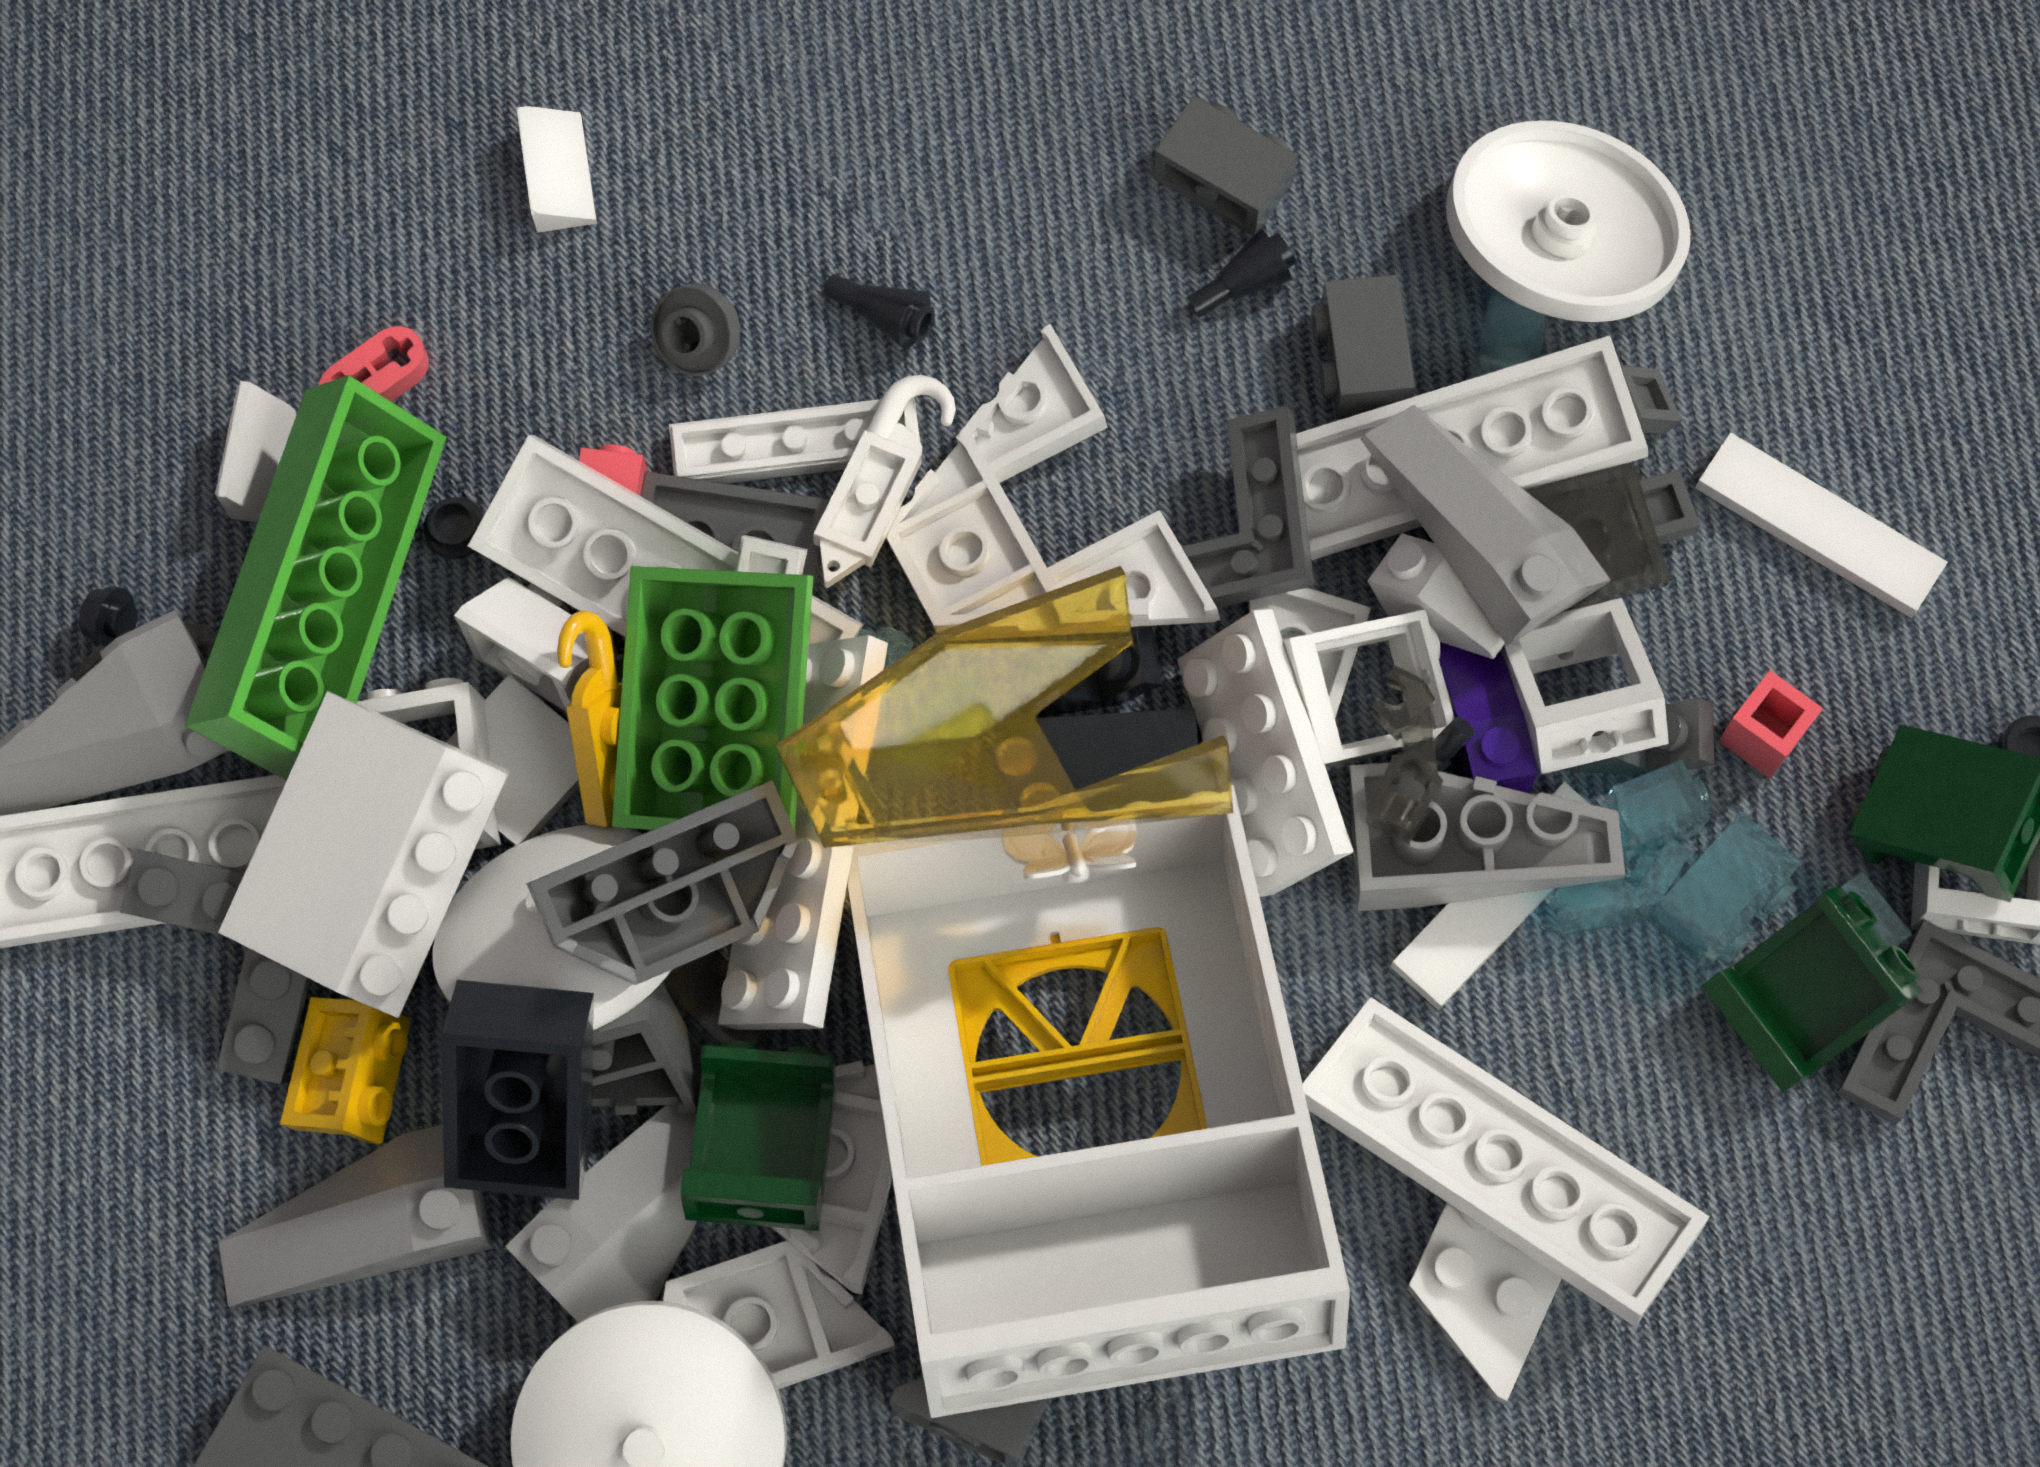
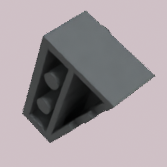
M663 982L629 1012L593 1030L592 1106H615L616 1115H637L638 1106L678 1105V1114H697L702 1079L701 1052Z

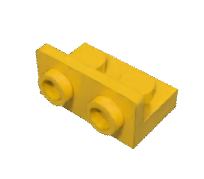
M311 997L280 1125L295 1131L348 1135L366 1143L381 1144L384 1139L387 1122L392 1113V1100L402 1057L407 1049L410 1019L400 1014L399 1018H396L356 1000Z

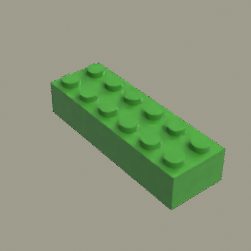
M350 375L305 390L185 727L287 781L327 691L357 704L447 438L446 436Z

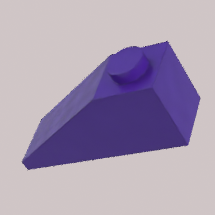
M1440 642L1439 662L1450 696L1454 718L1461 717L1465 719L1475 732L1474 736L1454 755L1458 776L1473 780L1478 776L1497 781L1496 785L1529 793L1538 775V769L1524 712L1501 652L1499 651L1496 657L1491 659Z

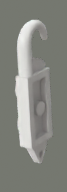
M914 375L906 376L894 382L885 392L867 431L864 430L813 534V544L820 547L823 580L826 588H829L862 565L872 567L921 465L923 447L919 438L909 428L898 423L908 401L919 395H927L936 399L942 409V425L950 426L956 412L954 397L947 386L936 378ZM836 567L838 568V570L832 572L829 570V568Z

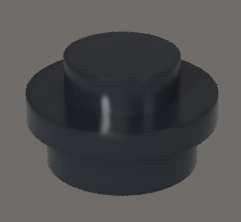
M460 497L443 499L436 503L426 515L424 521L425 538L431 549L442 557L450 559L467 557L476 552L468 547V544L481 523L484 514L478 505L468 499Z
M110 586L106 589H95L87 595L80 609L79 626L83 635L89 637L94 645L105 648L117 637L135 629L138 614L131 593L124 588Z

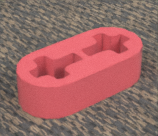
M403 326L389 327L380 331L330 366L322 374L319 385L350 375L392 402L418 384L426 375L429 367L428 354L419 335L412 329ZM397 348L401 353L408 354L410 362L401 367L397 362L390 361L388 353Z

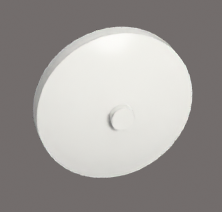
M1525 121L1510 124L1486 134L1477 140L1461 158L1447 194L1446 212L1449 229L1456 246L1471 268L1484 281L1507 298L1531 310L1556 318L1580 322H1605L1627 318L1647 310L1669 292L1685 263L1689 251V219L1680 196L1667 177L1644 155L1626 143L1598 130L1577 124L1559 121Z
M596 825L558 829L528 839L510 848L473 875L451 901L434 939V973L449 1005L457 980L594 993L593 1030L629 1012L648 997L667 977L670 971L634 985L553 947L526 884L638 837L642 833L627 828L612 826L609 828Z
M638 1301L612 1306L591 1314L561 1334L543 1353L525 1380L517 1400L511 1429L513 1467H784L787 1445L785 1412L779 1390L768 1367L753 1346L732 1327L713 1315L690 1306L664 1301Z

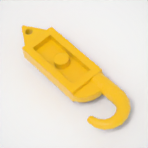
M582 610L572 614L563 624L557 646L558 663L562 668H568L571 665L574 642L577 636L583 632L590 668L581 675L576 683L571 703L566 706L585 822L589 825L610 828L613 817L622 683L618 682L611 635L606 623L598 614Z

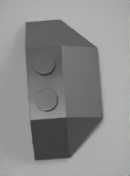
M771 780L526 884L553 947L637 985L759 932L779 887L788 860H791L799 841L774 782Z

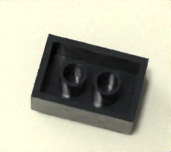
M466 980L456 981L442 1030L445 1188L570 1200L580 1199L592 1139L594 993Z

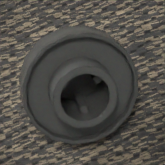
M692 283L674 288L658 300L652 312L650 332L654 347L663 361L679 373L691 376L710 374L732 360L739 347L741 327L737 312L728 298L712 286Z

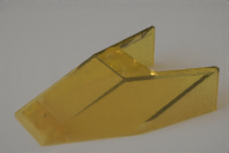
M1121 566L939 631L776 744L778 755L823 848L1029 836L1233 813L1229 744L1223 735L1075 790L1036 720L1037 714L1043 708L1132 645L1126 574Z

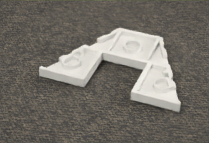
M1051 324L1042 329L1041 334L1043 338L1014 374L1008 372L1001 380L996 397L990 402L982 404L956 436L958 444L935 472L930 469L915 487V494L912 500L900 507L886 536L888 544L939 637L1208 623L1220 620L1215 603L1160 510L1048 568L1039 555L1000 483L1108 428L1104 414Z

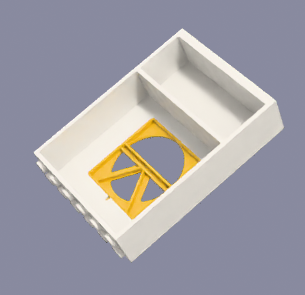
M1234 785L1218 788L1198 786L1181 794L1156 798L1135 796L1127 798L1119 804L1088 809L1067 807L1054 814L1025 819L1004 817L988 825L957 830L945 827L937 828L920 836L895 840L874 838L854 846L847 884L920 1361L931 1418L1346 1348L1350 1288ZM1129 819L1135 822L1137 841L1133 850L1126 855L1136 861V867L1115 870L1089 869V879L1080 883L1065 881L1063 874L1038 879H1024L1023 869L1025 866L1015 863L1005 854L1002 837L1007 832L1030 830L1049 835L1064 847L1062 842L1063 836L1073 833L1077 836L1080 846L1086 834L1101 824L1111 820ZM1061 969H1092L1108 974L1081 1041L1076 1046H1071L1017 989L1018 986L1036 976ZM1133 987H1138L1157 1004L1172 1027V1030L1110 1040L1127 996ZM997 1009L1001 1010L1039 1050V1052L976 1062L978 1043L982 1031L992 1012ZM1181 1060V1078L1176 1100L1164 1123L1148 1139L1038 1157L1019 1147L1000 1130L988 1113L980 1093Z

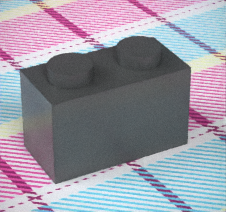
M1193 96L1155 150L1153 179L1249 235L1254 236L1263 227L1293 184L1297 154L1291 152L1288 145L1279 137L1270 133L1260 134L1244 125L1225 106L1217 103L1208 104Z
M1398 274L1325 281L1321 304L1312 305L1311 318L1315 342L1325 341L1328 360L1321 361L1319 365L1321 392L1324 399L1333 398L1336 419L1348 418L1412 398L1415 391V381Z

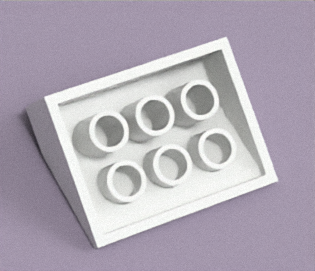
M327 691L218 933L335 992L399 1018L510 771Z

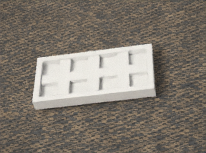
M1253 610L1178 658L1177 661L1192 707L1195 708L1203 744L1207 750L1218 787L1234 785L1259 897L1282 891L1354 851L1273 610Z

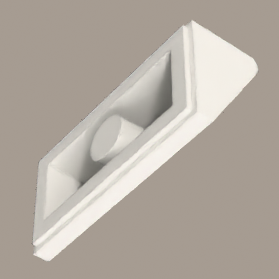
M531 106L517 107L530 210L537 233L597 224L581 113Z
M241 381L240 385L237 386L215 495L231 519L258 522L297 413L289 404L251 382Z

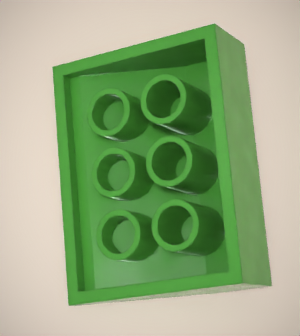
M631 566L612 827L654 830L773 780L795 832L813 576Z

